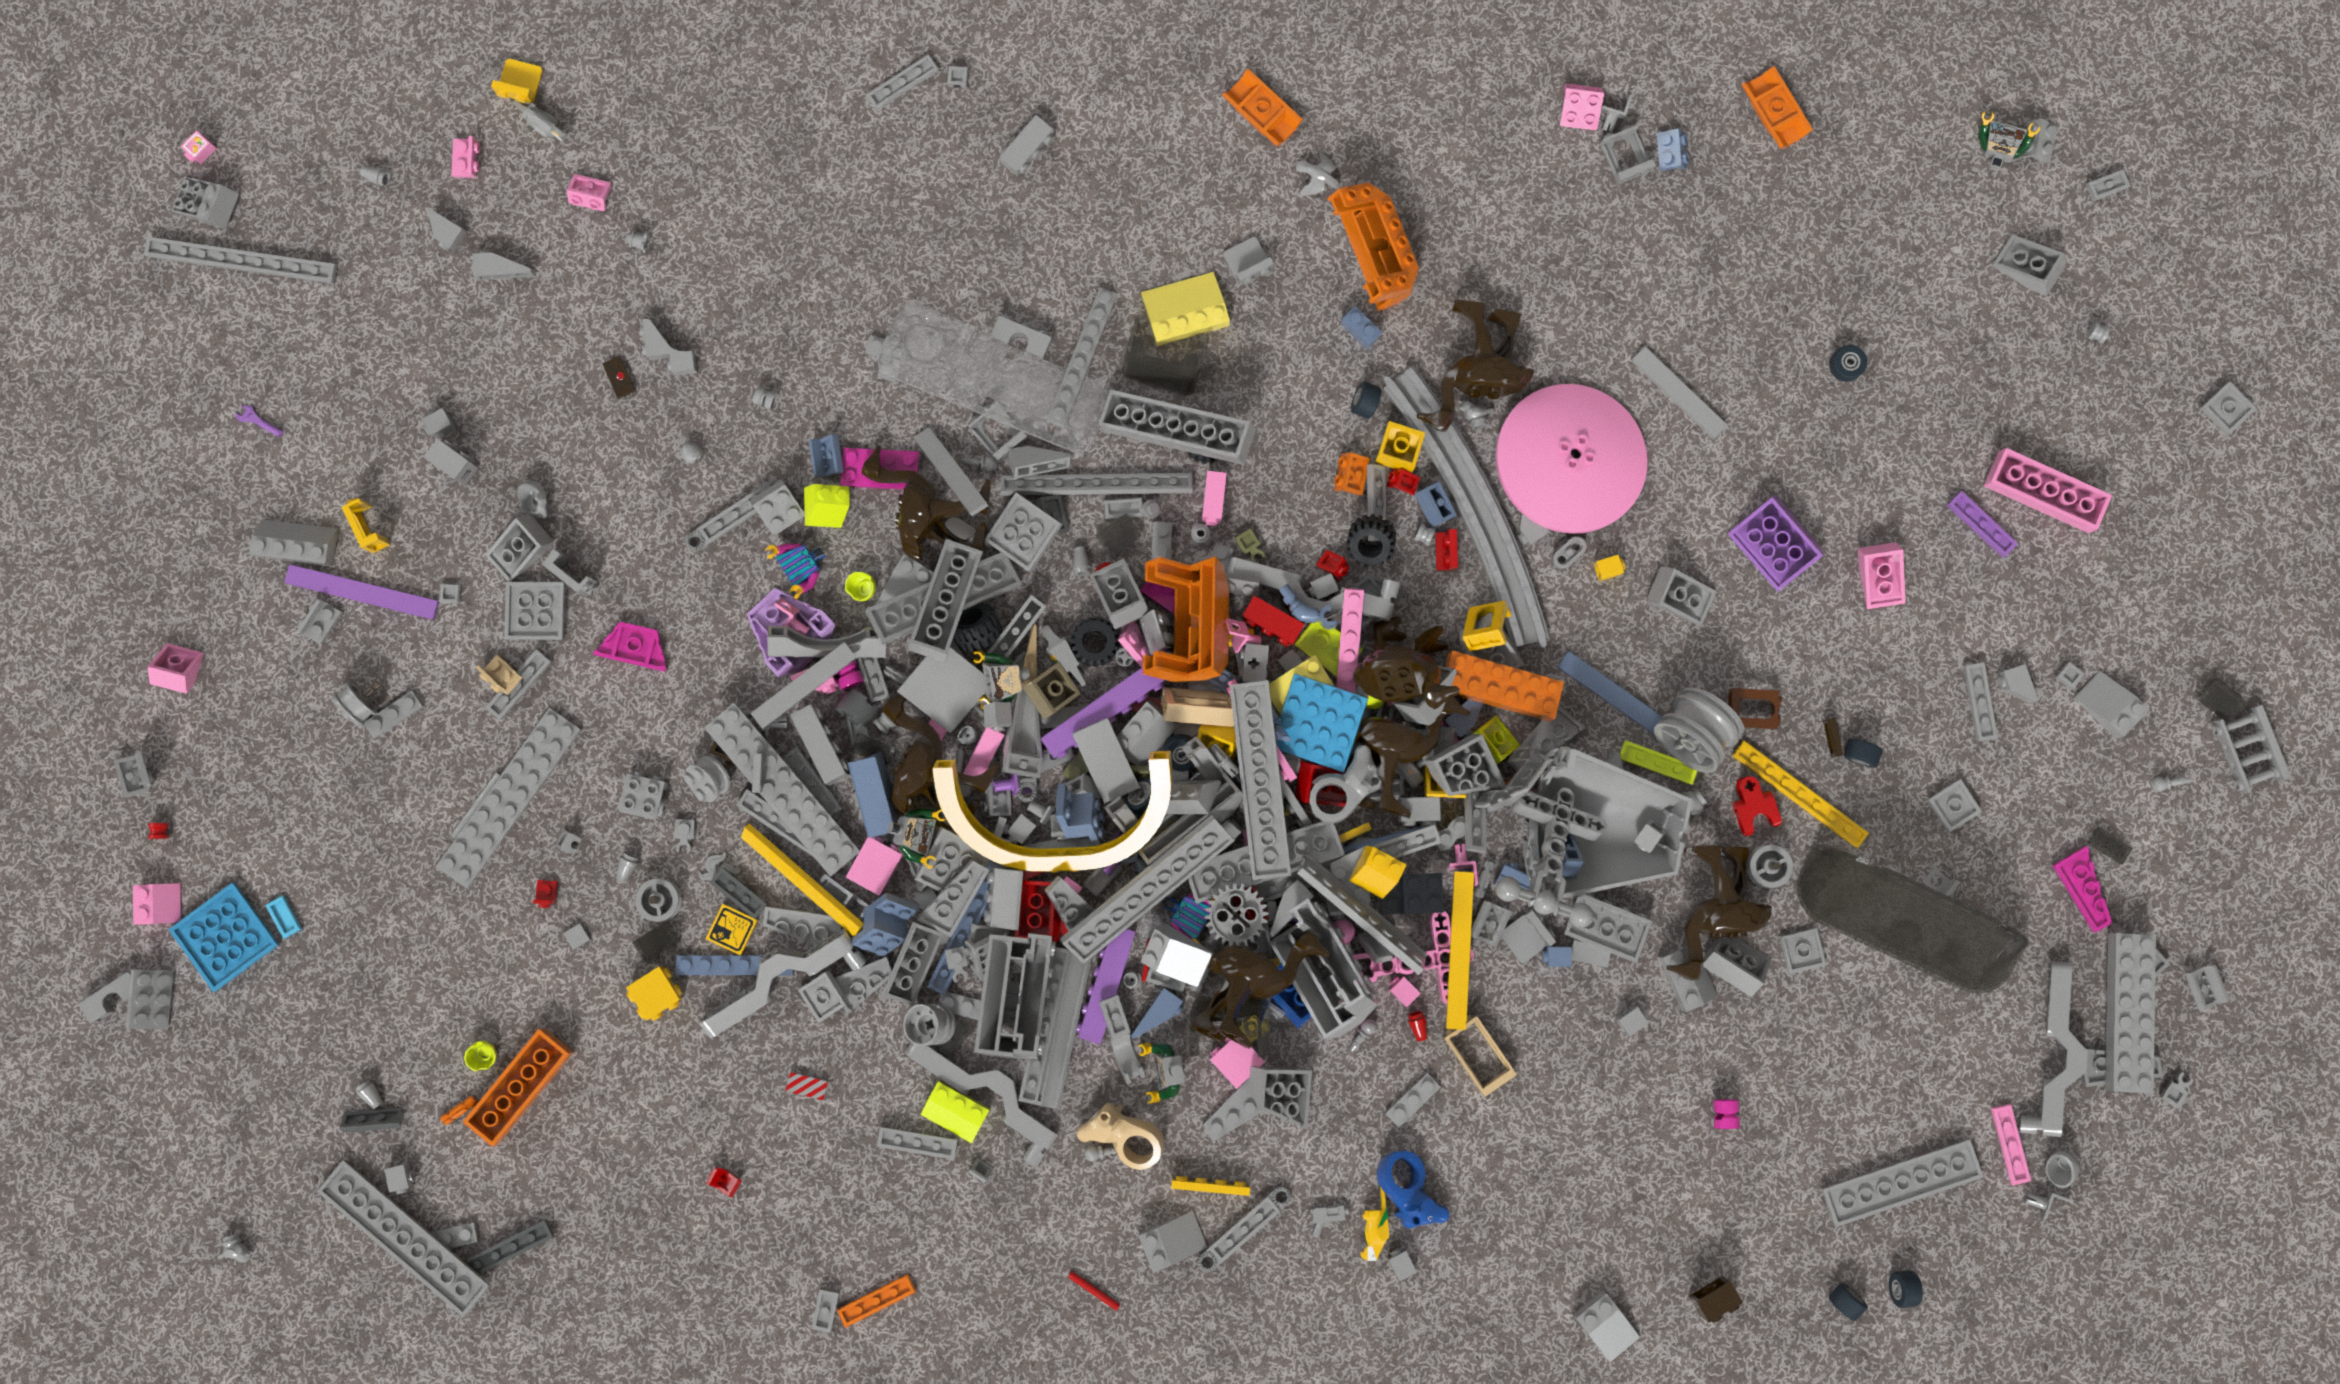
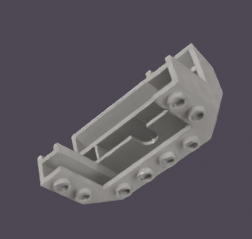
M1197 736L1181 747L1199 771L1187 781L1220 780V787L1209 814H1165L1155 834L1138 850V853L1148 866L1209 816L1213 815L1220 824L1233 815L1243 799L1241 791L1223 769L1219 767L1217 761ZM1120 796L1104 807L1124 834L1139 821Z
M1308 898L1289 910V913L1299 922L1269 943L1283 967L1294 943L1308 931L1316 935L1323 947L1330 952L1329 957L1318 955L1323 965H1325L1320 970L1311 955L1306 956L1300 963L1293 985L1324 1039L1337 1038L1351 1031L1367 1018L1378 1005L1376 994L1371 988L1373 985L1367 975L1364 976L1361 971L1363 969L1358 959L1354 960L1352 956L1354 952L1348 943H1344L1342 939L1344 934L1340 928H1336L1323 906L1320 907L1317 901L1313 902ZM1343 999L1344 1002L1339 1005L1338 1001Z
M1028 933L1027 939L989 935L974 1052L988 1056L1036 1060L1038 1055H1042L1043 1041H1040V1037L1045 1036L1046 1025H1042L1043 1017H1047L1048 1013L1045 998H1049L1051 986H1047L1048 978H1052L1053 967L1050 966V957L1055 954V942H1052V936ZM1011 963L1022 964L1020 982L1009 981ZM1004 1018L1015 1021L1014 1034L1002 1033Z

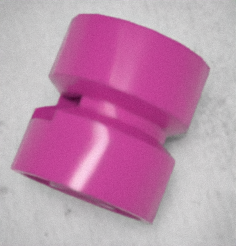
M856 659L835 674L839 675L837 681L841 690L852 688L864 682L861 671L856 670L858 667Z
M1713 1100V1111L1717 1113L1714 1116V1128H1740V1117L1737 1116L1739 1100Z

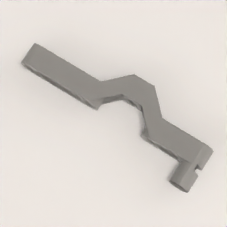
M1230 557L1227 573L1261 578L1260 587L1280 592L1279 589L1289 584L1298 596L1297 600H1301L1308 606L1318 608V611H1321L1326 606H1331V612L1324 615L1326 620L1340 613L1343 609V587L1339 595L1326 602L1307 597L1300 585L1302 576L1240 558ZM1384 579L1379 597L1364 593L1362 615L1390 621L1395 605L1391 603V599L1397 598L1401 584Z
M845 929L836 932L806 952L777 947L761 957L756 981L753 985L703 1015L698 1020V1023L709 1038L717 1036L768 1004L773 999V995L769 991L771 980L787 969L803 971L808 976H812L842 957L852 970L859 969L867 960L858 947L853 948L852 939Z
M2051 961L2046 1021V1037H2055L2065 1049L2064 1070L2052 1079L2043 1078L2041 1116L2020 1115L2021 1125L2019 1126V1133L2037 1134V1130H2042V1135L2061 1137L2065 1089L2087 1072L2088 1051L2069 1031L2072 983L2071 962Z
M910 1043L904 1053L960 1093L967 1096L971 1089L987 1086L1003 1098L1005 1114L1001 1120L1032 1141L1022 1159L1037 1168L1045 1156L1042 1150L1044 1148L1049 1150L1058 1134L1055 1131L1049 1130V1127L1039 1120L1033 1119L1032 1115L1018 1106L1019 1101L1013 1078L1000 1069L972 1075L958 1064L957 1066L953 1064V1061L942 1053L941 1055L937 1053V1050L930 1045L918 1046Z

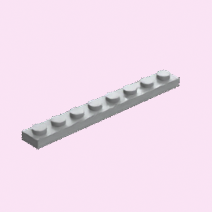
M1099 288L1046 422L1065 428L1115 304L1117 293Z

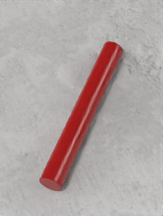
M1071 1271L1068 1278L1114 1310H1118L1121 1305L1075 1272Z

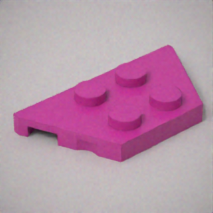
M619 622L613 632L604 639L602 645L593 652L595 656L667 672L658 630Z

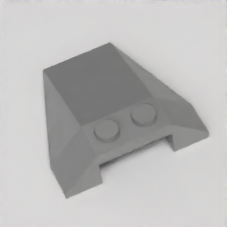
M1528 746L1517 747L1506 761L1516 771L1513 778L1504 790L1484 791L1474 806L1476 808L1511 806L1532 788L1551 760L1542 754H1538L1535 750H1531Z

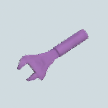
M241 405L246 410L242 416L235 413L237 420L240 422L255 423L277 437H281L283 434L282 430L261 419L251 405L249 407Z

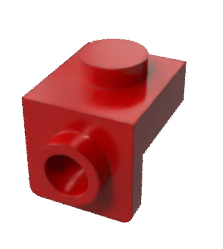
M715 1167L709 1174L706 1184L717 1188L728 1197L733 1198L742 1180L725 1168Z

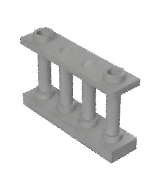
M2263 705L2248 708V716L2226 724L2223 719L2212 721V731L2220 741L2235 779L2234 787L2240 794L2252 792L2249 785L2271 777L2275 778L2276 781L2291 778ZM2249 723L2254 724L2255 734L2232 742L2228 733L2229 730ZM2256 741L2261 742L2262 752L2239 760L2235 749ZM2264 759L2268 760L2270 765L2268 771L2246 778L2242 767Z

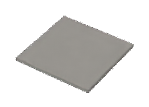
M950 647L945 663L926 656L897 692L951 733L986 692L984 673Z

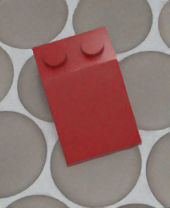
M1301 761L1295 798L1304 803H1309L1310 792L1314 787L1312 782L1317 777L1324 774H1345L1348 768L1346 767L1345 772H1341L1315 762ZM1326 786L1318 793L1316 802L1322 805L1345 807L1346 802L1343 801L1345 792L1338 786Z

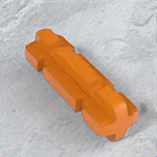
M469 1096L463 1102L450 1109L449 1112L443 1114L440 1117L441 1121L445 1125L451 1123L453 1119L460 1117L469 1108L476 1106L477 1100L474 1096Z

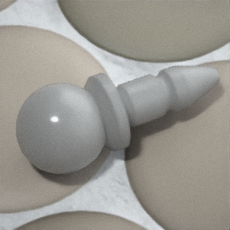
M981 456V459L970 457L961 459L962 463L980 466L981 470L984 468L989 472L994 471L998 466L997 460L992 456L986 458Z
M2159 776L2152 780L2151 786L2155 791L2162 792L2166 788L2170 790L2171 786L2184 785L2192 779L2188 777L2169 779V776L2165 778Z
M1366 1019L1362 1022L1361 1029H1358L1360 1034H1358L1351 1045V1052L1359 1048L1365 1037L1369 1039V1035L1376 1031V1023L1373 1020Z
M1101 1145L1098 1147L1089 1146L1084 1152L1085 1158L1091 1162L1096 1161L1098 1158L1103 1159V1155L1116 1154L1114 1146L1102 1149Z

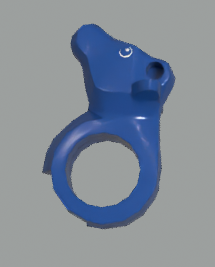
M1393 1151L1385 1155L1379 1162L1377 1180L1382 1190L1399 1208V1211L1394 1214L1396 1218H1401V1223L1405 1228L1446 1222L1449 1219V1210L1445 1206L1437 1204L1423 1191L1426 1171L1421 1158L1409 1151ZM1398 1159L1405 1161L1411 1170V1181L1406 1188L1399 1187L1392 1177V1167Z

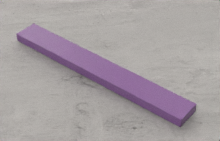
M290 564L284 582L435 620L439 601Z

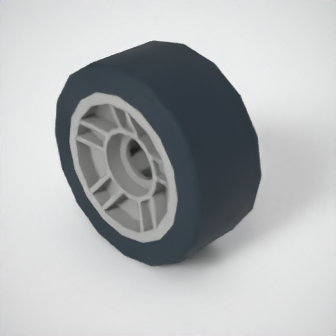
M1149 778L1138 779L1140 788L1125 794L1124 797L1125 804L1135 815L1140 817L1144 814L1151 796V779Z

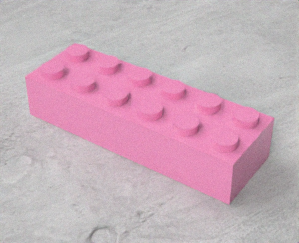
M2008 448L1997 453L1984 483V487L2087 533L2098 530L2112 497L2111 494Z

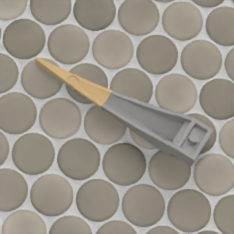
M1036 624L1031 628L1022 669L1028 668L1030 679L1021 681L1022 687L1037 677ZM1022 689L1015 697L1012 710V726L1008 728L1003 749L1002 772L1040 778L1043 757L1039 712Z

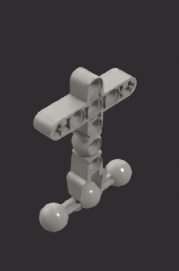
M1561 788L1551 799L1527 792L1512 804V809L1518 815L1546 824L1545 839L1541 847L1543 857L1540 859V862L1542 864L1539 865L1537 874L1530 880L1529 890L1521 888L1515 878L1506 876L1498 880L1495 886L1496 894L1503 901L1510 902L1520 899L1528 902V906H1533L1535 911L1540 914L1553 913L1556 916L1559 913L1567 916L1574 926L1586 927L1591 924L1594 918L1593 910L1589 905L1580 902L1574 905L1560 902L1566 885L1565 879L1562 878V861L1566 854L1564 843L1567 841L1565 837L1568 833L1584 839L1595 841L1606 832L1607 824L1600 817L1573 808L1575 796L1569 788ZM1542 880L1553 888V892L1545 889L1540 890Z

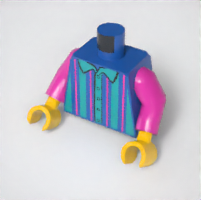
M783 544L778 546L769 545L764 550L772 552V554L767 556L768 559L778 555L776 559L793 585L789 593L792 591L797 592L794 599H798L801 593H805L814 587L820 571L816 562L825 557L820 547L809 552L805 545Z
M1190 893L1187 897L1183 896L1180 903L1170 897L1164 908L1173 912L1170 919L1172 921L1171 927L1200 944L1196 939L1207 921L1205 916L1210 915V912L1206 911L1205 908H1211L1212 905L1208 903V900L1196 904L1193 893Z

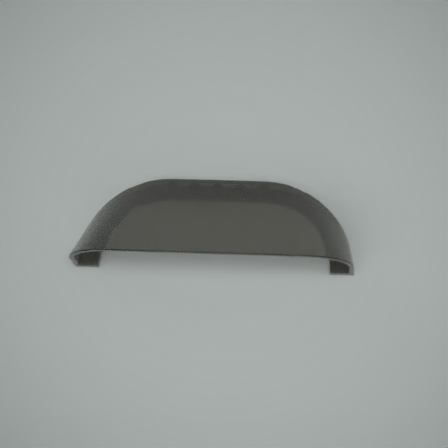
M1817 844L1812 845L1799 874L1797 893L1801 906L1813 920L1960 990L1975 994L1996 990L2008 980L2029 944L2027 937L2010 926L2000 927V920L1884 866L1870 867L1869 860L1835 848L1827 849Z

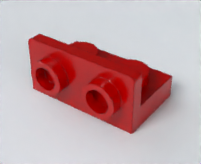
M1457 529L1435 533L1437 571H1455L1458 568Z

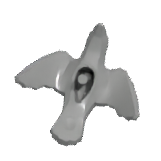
M1320 154L1321 163L1319 165H1313L1304 160H1300L1297 163L1296 169L1298 172L1308 173L1312 177L1311 182L1301 190V196L1323 192L1325 184L1339 189V181L1331 175L1336 166L1325 154Z

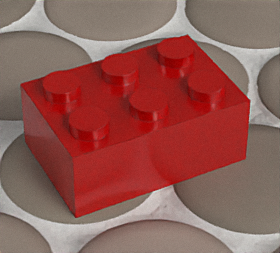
M1253 596L1242 616L1245 619L1246 625L1253 629L1255 626L1262 629L1261 633L1269 638L1272 635L1278 638L1277 642L1285 647H1288V645L1293 646L1305 625L1256 596Z
M1022 880L1018 930H1015V937L1028 939V933L1052 936V942H1059L1060 916L1045 892V889L1052 882Z

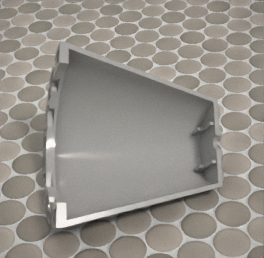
M1561 746L1560 749L1554 748L1545 756L1551 762L1529 792L1551 799L1561 788H1569L1575 796L1573 808L1600 817L1607 824L1606 832L1595 841L1573 835L1584 862L1576 878L1562 877L1566 881L1563 898L1678 874L1682 862V850L1685 847V839L1682 836L1689 828L1688 820L1693 808V799L1571 747ZM1524 817L1523 828L1528 829V835L1526 836L1527 840H1523V855L1530 882L1537 874L1539 865L1542 864L1540 862V859L1543 857L1541 847L1545 839L1546 824ZM1652 819L1667 830L1657 846L1649 853L1639 849L1634 840L1644 826ZM1542 880L1540 890L1545 889L1553 892V888Z

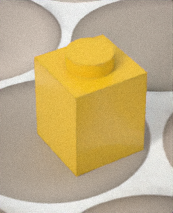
M1619 555L1596 561L1593 564L1599 582L1620 576L1624 573L1625 569L1624 561L1622 558H1619Z

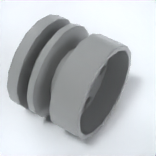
M943 1004L915 1005L905 1015L903 1022L904 1033L912 1044L918 1046L945 1044L952 1038L955 1032V1016L952 1010Z

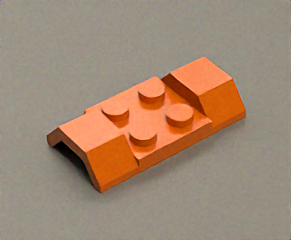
M1775 66L1771 67L1761 76L1741 85L1749 97L1752 107L1768 133L1772 135L1779 149L1788 147L1813 131Z
M1249 69L1244 72L1241 79L1229 91L1222 94V97L1262 135L1267 137L1276 147L1282 145L1303 121L1293 109Z

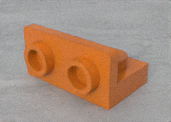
M1352 452L1341 454L1338 460V472L1334 479V490L1345 491L1358 496L1363 495L1367 477V465H1369L1370 458Z

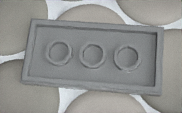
M1108 717L1072 732L1104 803L1140 788Z

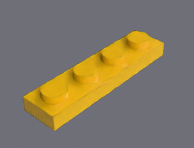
M1176 1176V1179H1172L1171 1189L1250 1196V1186H1247L1246 1182L1243 1181L1227 1184V1180L1215 1179L1214 1183L1207 1182V1178L1196 1177L1195 1181L1188 1180L1187 1176Z

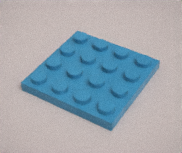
M1295 673L1280 717L1281 724L1291 741L1284 742L1282 739L1276 741V745L1280 751L1345 772L1369 698Z
M231 883L168 929L212 992H217L280 945L236 883Z

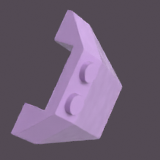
M774 588L747 613V617L757 637L766 665L779 678L801 671L815 657L768 656V626H784L790 617L774 605L775 602L783 598L799 609L796 619L810 628L806 636L830 639L835 624L822 610L794 599L793 596Z

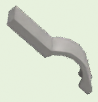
M1115 994L1098 1001L1110 1035L1113 1054L1126 1084H1130V1078L1140 1075V1078H1144L1143 1068L1138 1062L1131 1044V1032L1119 996Z

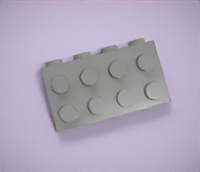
M1592 893L1577 895L1574 904L1580 902L1589 905L1593 910L1594 918L1591 924L1583 928L1574 926L1568 919L1563 934L1637 963L1649 928L1653 925V921L1649 920L1650 917L1641 913L1638 915L1633 914L1631 909L1620 906V908L1613 906V902L1602 899V901L1595 899V895Z

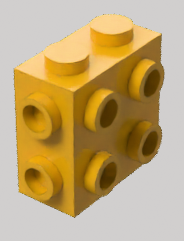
M659 966L626 987L628 991L626 993L627 997L632 1003L635 1002L638 1007L636 1009L638 1015L642 1019L645 1018L646 1021L651 1019L653 1022L663 1016V1011L668 1008L670 1011L680 1005L679 1001L683 999L681 996L683 992L678 984L675 985L671 979L673 977L672 973L667 967Z

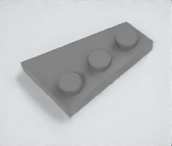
M887 956L863 965L857 970H851L834 977L850 1002L843 1007L846 1015L889 979L892 967Z

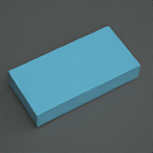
M284 895L266 904L283 939L302 930Z

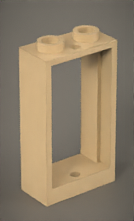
M1163 687L1160 706L1165 721L1234 727L1231 697L1225 692Z
M1469 1014L1467 1016L1466 1028L1473 1023L1476 1025L1505 1067V1071L1482 1086L1451 1040V1038L1463 1030L1447 1029L1445 1031L1446 1035L1443 1038L1480 1093L1486 1097L1517 1074L1476 1015L1471 1016Z

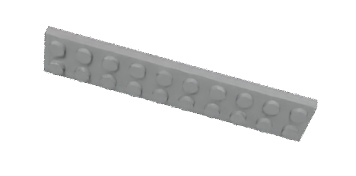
M1269 680L1229 685L1252 880L1292 876Z
M733 703L704 727L751 784L754 754L764 753L761 796L830 877L860 852L856 844L736 703Z
M548 708L435 867L469 889L582 729L552 708Z
M1213 815L1209 816L1060 938L1062 944L1084 964L1235 840Z
M342 1160L317 1192L463 1318L469 1314L491 1287L490 1283L346 1160Z

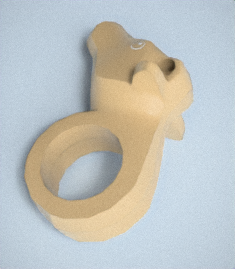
M1106 1103L1087 1122L1078 1127L1077 1137L1081 1142L1113 1143L1119 1159L1132 1169L1142 1170L1150 1168L1157 1163L1163 1153L1164 1138L1158 1127L1147 1121L1122 1115V1105L1119 1104L1115 1107L1112 1103ZM1136 1135L1143 1136L1150 1141L1154 1151L1149 1155H1137L1128 1147L1127 1139Z

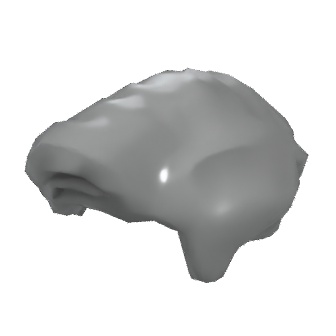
M528 481L519 485L517 488V497L521 504L519 509L538 518L547 517V495L544 487L536 481Z

